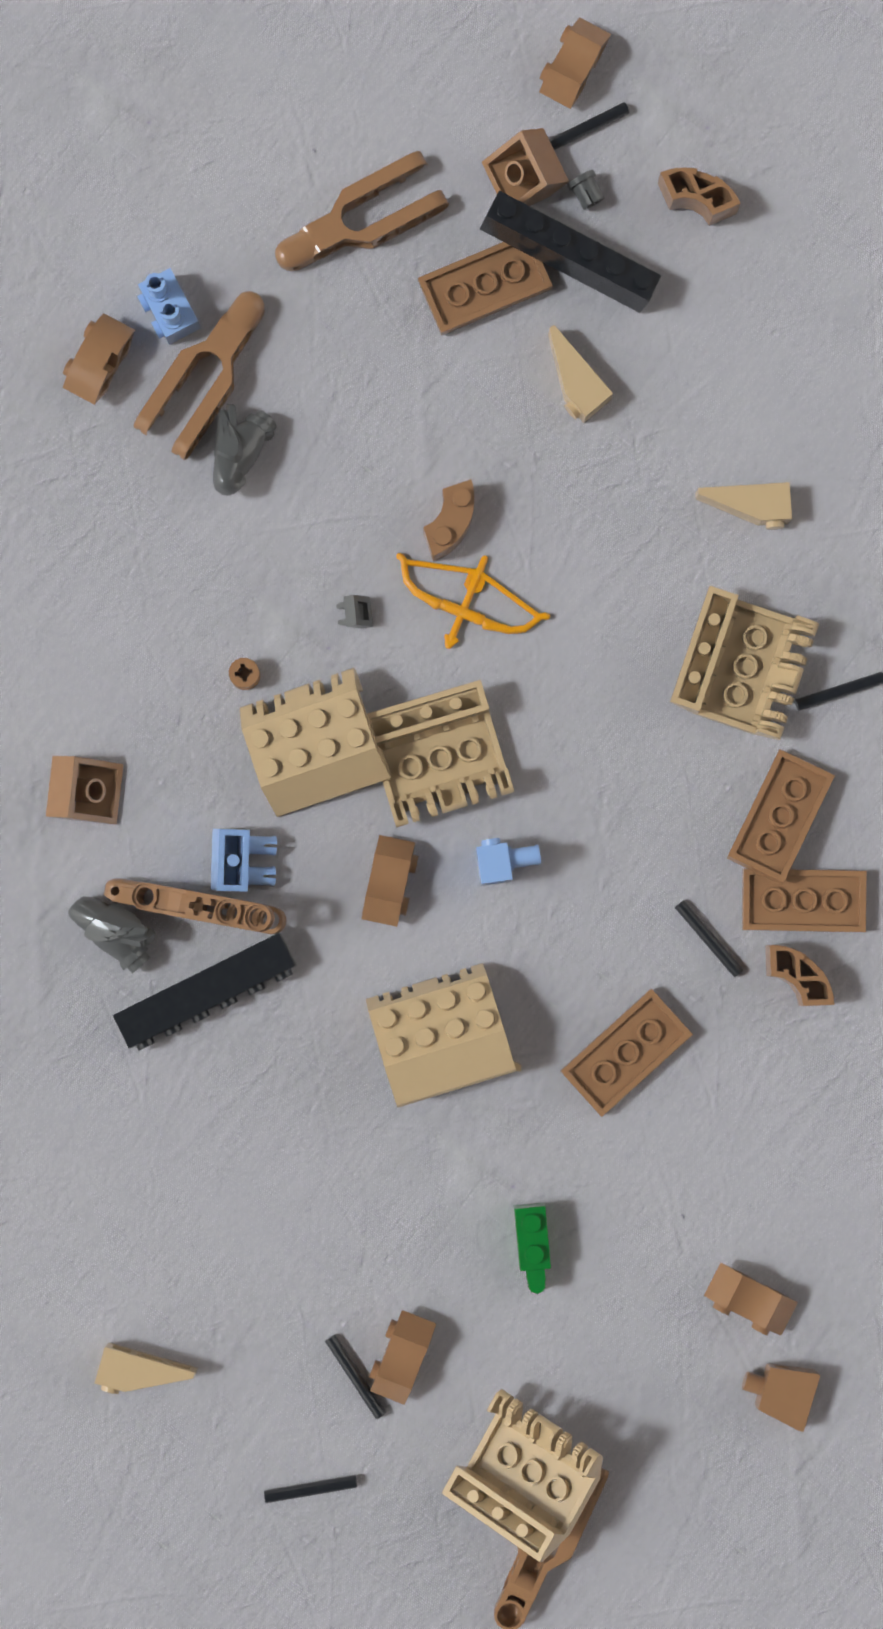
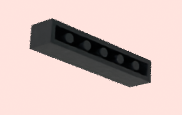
M500 190L480 227V230L638 313H641L650 301L662 276Z
M277 933L114 1014L113 1018L128 1048L137 1046L138 1051L155 1043L153 1037L163 1032L168 1037L182 1030L181 1023L191 1018L196 1023L209 1017L210 1013L208 1010L217 1005H220L221 1009H225L237 1003L236 996L247 991L249 996L266 988L264 982L272 978L279 982L293 975L291 969L297 965L282 934Z

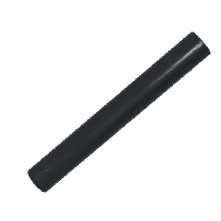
M623 102L550 138L549 141L553 149L556 150L628 114V106Z
M881 671L795 699L796 708L800 711L883 684V673Z
M684 900L674 907L734 978L743 971V968Z
M334 1334L326 1339L325 1343L375 1419L383 1416L386 1413L385 1409L375 1394L370 1391L371 1388L336 1335Z
M356 1475L266 1490L264 1491L265 1503H272L358 1488Z

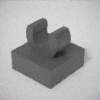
M360 595L344 596V602L336 605L337 609H345L346 618L338 620L339 625L361 629L373 627L370 597Z

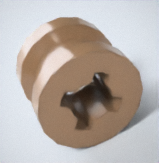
M239 658L231 664L229 678L236 688L250 690L258 685L260 670L253 660Z

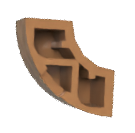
M580 17L573 26L567 25L560 38V42L563 43L552 64L547 62L542 70L539 79L543 83L539 93L571 109L586 86L590 72L596 67L611 34Z
M687 167L673 168L660 172L657 184L669 210L679 208L693 210L703 216L709 226L737 214L741 203L734 191L719 177H713L707 173L697 171L698 169Z
M104 313L96 323L90 321L84 331L83 337L85 339L75 358H70L64 367L63 375L66 376L63 388L95 405L108 391L116 370L128 354L135 329Z
M472 479L443 488V506L440 514L433 522L423 527V534L433 562L452 552L461 543L470 527L474 513V487Z
M379 835L365 896L362 920L397 927L400 915L406 916L410 899L404 897L409 873L415 874L419 857L418 855H413L415 842Z
M765 945L766 976L779 978L789 984L796 994L798 1006L835 1005L832 988L826 975L807 955L786 946Z
M721 1262L704 1294L705 1297L714 1301L712 1306L714 1309L728 1316L732 1311L752 1321L751 1327L768 1336L770 1331L782 1336L798 1304L797 1301L779 1291L759 1283L748 1275Z
M404 1310L401 1311L397 1321L391 1319L385 1337L390 1340L381 1362L375 1360L369 1378L374 1379L370 1389L371 1392L405 1405L429 1347L436 1323Z

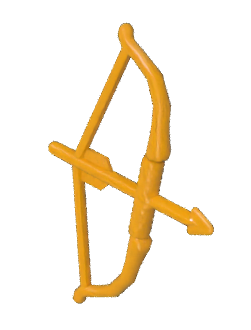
M397 553L396 558L401 561L403 583L410 592L433 609L437 610L440 608L442 611L457 616L450 633L444 635L445 647L447 649L452 648L459 642L456 636L463 619L480 626L482 625L484 630L505 634L526 633L541 620L550 619L549 613L537 612L484 573L488 562L486 555L481 557L476 569L407 559L402 553ZM408 565L468 573L464 583L467 593L462 605L447 599H440L417 588L410 579ZM487 581L534 616V618L524 625L508 626L469 609V605L474 593L481 592Z

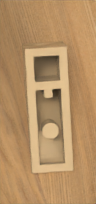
M553 325L549 328L548 338L563 398L566 402L564 407L575 420L579 417L584 423L611 401L613 393L557 327Z
M790 482L698 488L695 493L696 500L755 525H766L767 530L782 529L784 524H788L792 519Z
M108 1343L103 1351L95 1384L102 1385V1391L119 1394V1391L127 1392L193 1379L197 1372V1367Z

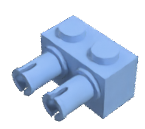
M171 268L159 274L152 273L147 276L145 281L138 284L142 294L138 295L137 298L145 313L151 310L156 320L151 322L159 339L165 336L170 345L201 329Z
M213 828L211 890L248 892V885L275 886L276 878L263 877V875H276L275 866L251 867L249 866V854L275 856L277 847H265L264 845L277 844V837L250 836V830Z
M500 838L482 840L481 846L476 847L481 886L511 882L513 880L512 872L514 868L541 864L538 844L511 849V846H508L507 843H500Z

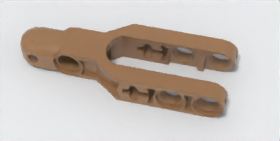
M421 151L412 152L342 189L330 213L304 226L298 233L284 239L277 245L275 257L279 266L286 271L293 272L345 246L373 249L443 212L449 206V202L443 191L438 190L360 231H353L347 228L342 221L346 212L377 197L383 189L397 182H400V184L405 182L406 177L428 165Z
M253 291L241 293L229 310L218 321L206 341L180 351L137 416L133 425L135 429L147 435V432L151 429L157 418L164 415L165 406L175 391L179 392L199 360L214 354L222 362L223 370L172 447V453L179 455L183 460L188 459L234 390L233 363L247 344L265 313L263 299L258 293Z
M114 878L105 884L104 895L111 901L134 905L136 908L144 911L266 934L280 933L286 926L285 913L273 906L123 878ZM151 889L154 898L149 905H146L144 894ZM207 906H215L214 913L208 912ZM223 908L228 909L227 915L222 914ZM275 912L279 917V923L274 929H269L275 921ZM267 914V921L264 924V917Z
M601 1468L600 1480L570 1535L543 1562L537 1561L517 1547L518 1554L494 1608L495 1621L502 1629H517L521 1627L547 1572L572 1558L609 1475L608 1470Z

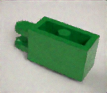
M544 1203L513 1205L520 1271H526L527 1286L531 1293L533 1292L538 1295L546 1288L545 1269H551L546 1207Z

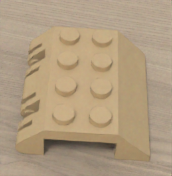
M709 586L670 702L706 719L753 735L781 740L784 727L771 721L786 723L788 716L779 711H771L770 708L772 702L783 705L793 704V697L780 692L796 694L804 669L793 664L806 665L807 658L801 654L790 653L789 651L792 644L812 647L813 640L801 635L815 637L819 623L798 615L795 618H791L738 600L739 595Z
M355 668L342 671V681L338 673L331 675L333 692L325 694L326 690L321 680L313 682V689L308 683L285 691V700L281 693L274 695L275 712L270 714L264 700L257 701L256 708L253 703L240 707L241 729L260 787L277 817L392 778L383 750L377 747L360 695L363 689Z
M481 680L367 714L377 747L383 750L392 777L382 782L396 828L409 824L406 816L407 811H410L413 823L420 821L419 810L415 804L427 801L428 812L434 817L438 815L435 805L437 802H439L443 814L467 807L468 804L465 797L467 793L472 805L479 803V795L475 786L486 784V791L490 799L497 798L494 786L498 784L502 796L514 792L509 771L506 768L489 713L490 709Z
M483 963L471 966V974L467 973L466 968L461 969L459 974L460 980L454 982L451 981L448 974L441 976L443 980L441 983H438L437 977L412 984V992H409L408 986L402 987V997L393 1000L389 992L383 993V1001H380L378 995L366 999L368 1012L397 1108L516 1072L505 1030Z
M500 1389L487 1409L488 1412L496 1414L468 1466L455 1467L442 1494L539 1562H543L570 1535L600 1480L603 1456L592 1448L588 1449V1446L583 1442H579L571 1453L573 1438L571 1434L566 1431L563 1432L562 1428L544 1416L538 1415V1412L533 1409H529L522 1419L523 1402L517 1398L514 1399V1396Z

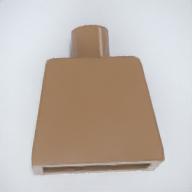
M767 1363L763 1376L746 1372L742 1383V1390L757 1394L755 1406L758 1410L798 1431L804 1432L821 1375L814 1369Z

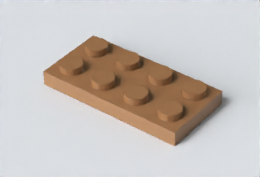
M505 242L418 277V283L441 336L547 292L553 287L543 262Z
M779 749L727 859L783 885L835 775Z
M742 869V930L866 932L867 871L790 869L783 885L750 869Z
M649 989L564 1066L560 1072L596 1112L603 1117L693 1034L652 989Z

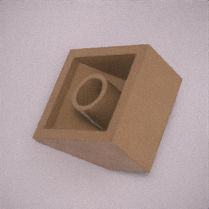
M544 128L521 130L482 161L496 193L500 190L528 206L550 197L569 182Z
M52 756L46 817L117 825L124 764L76 756Z

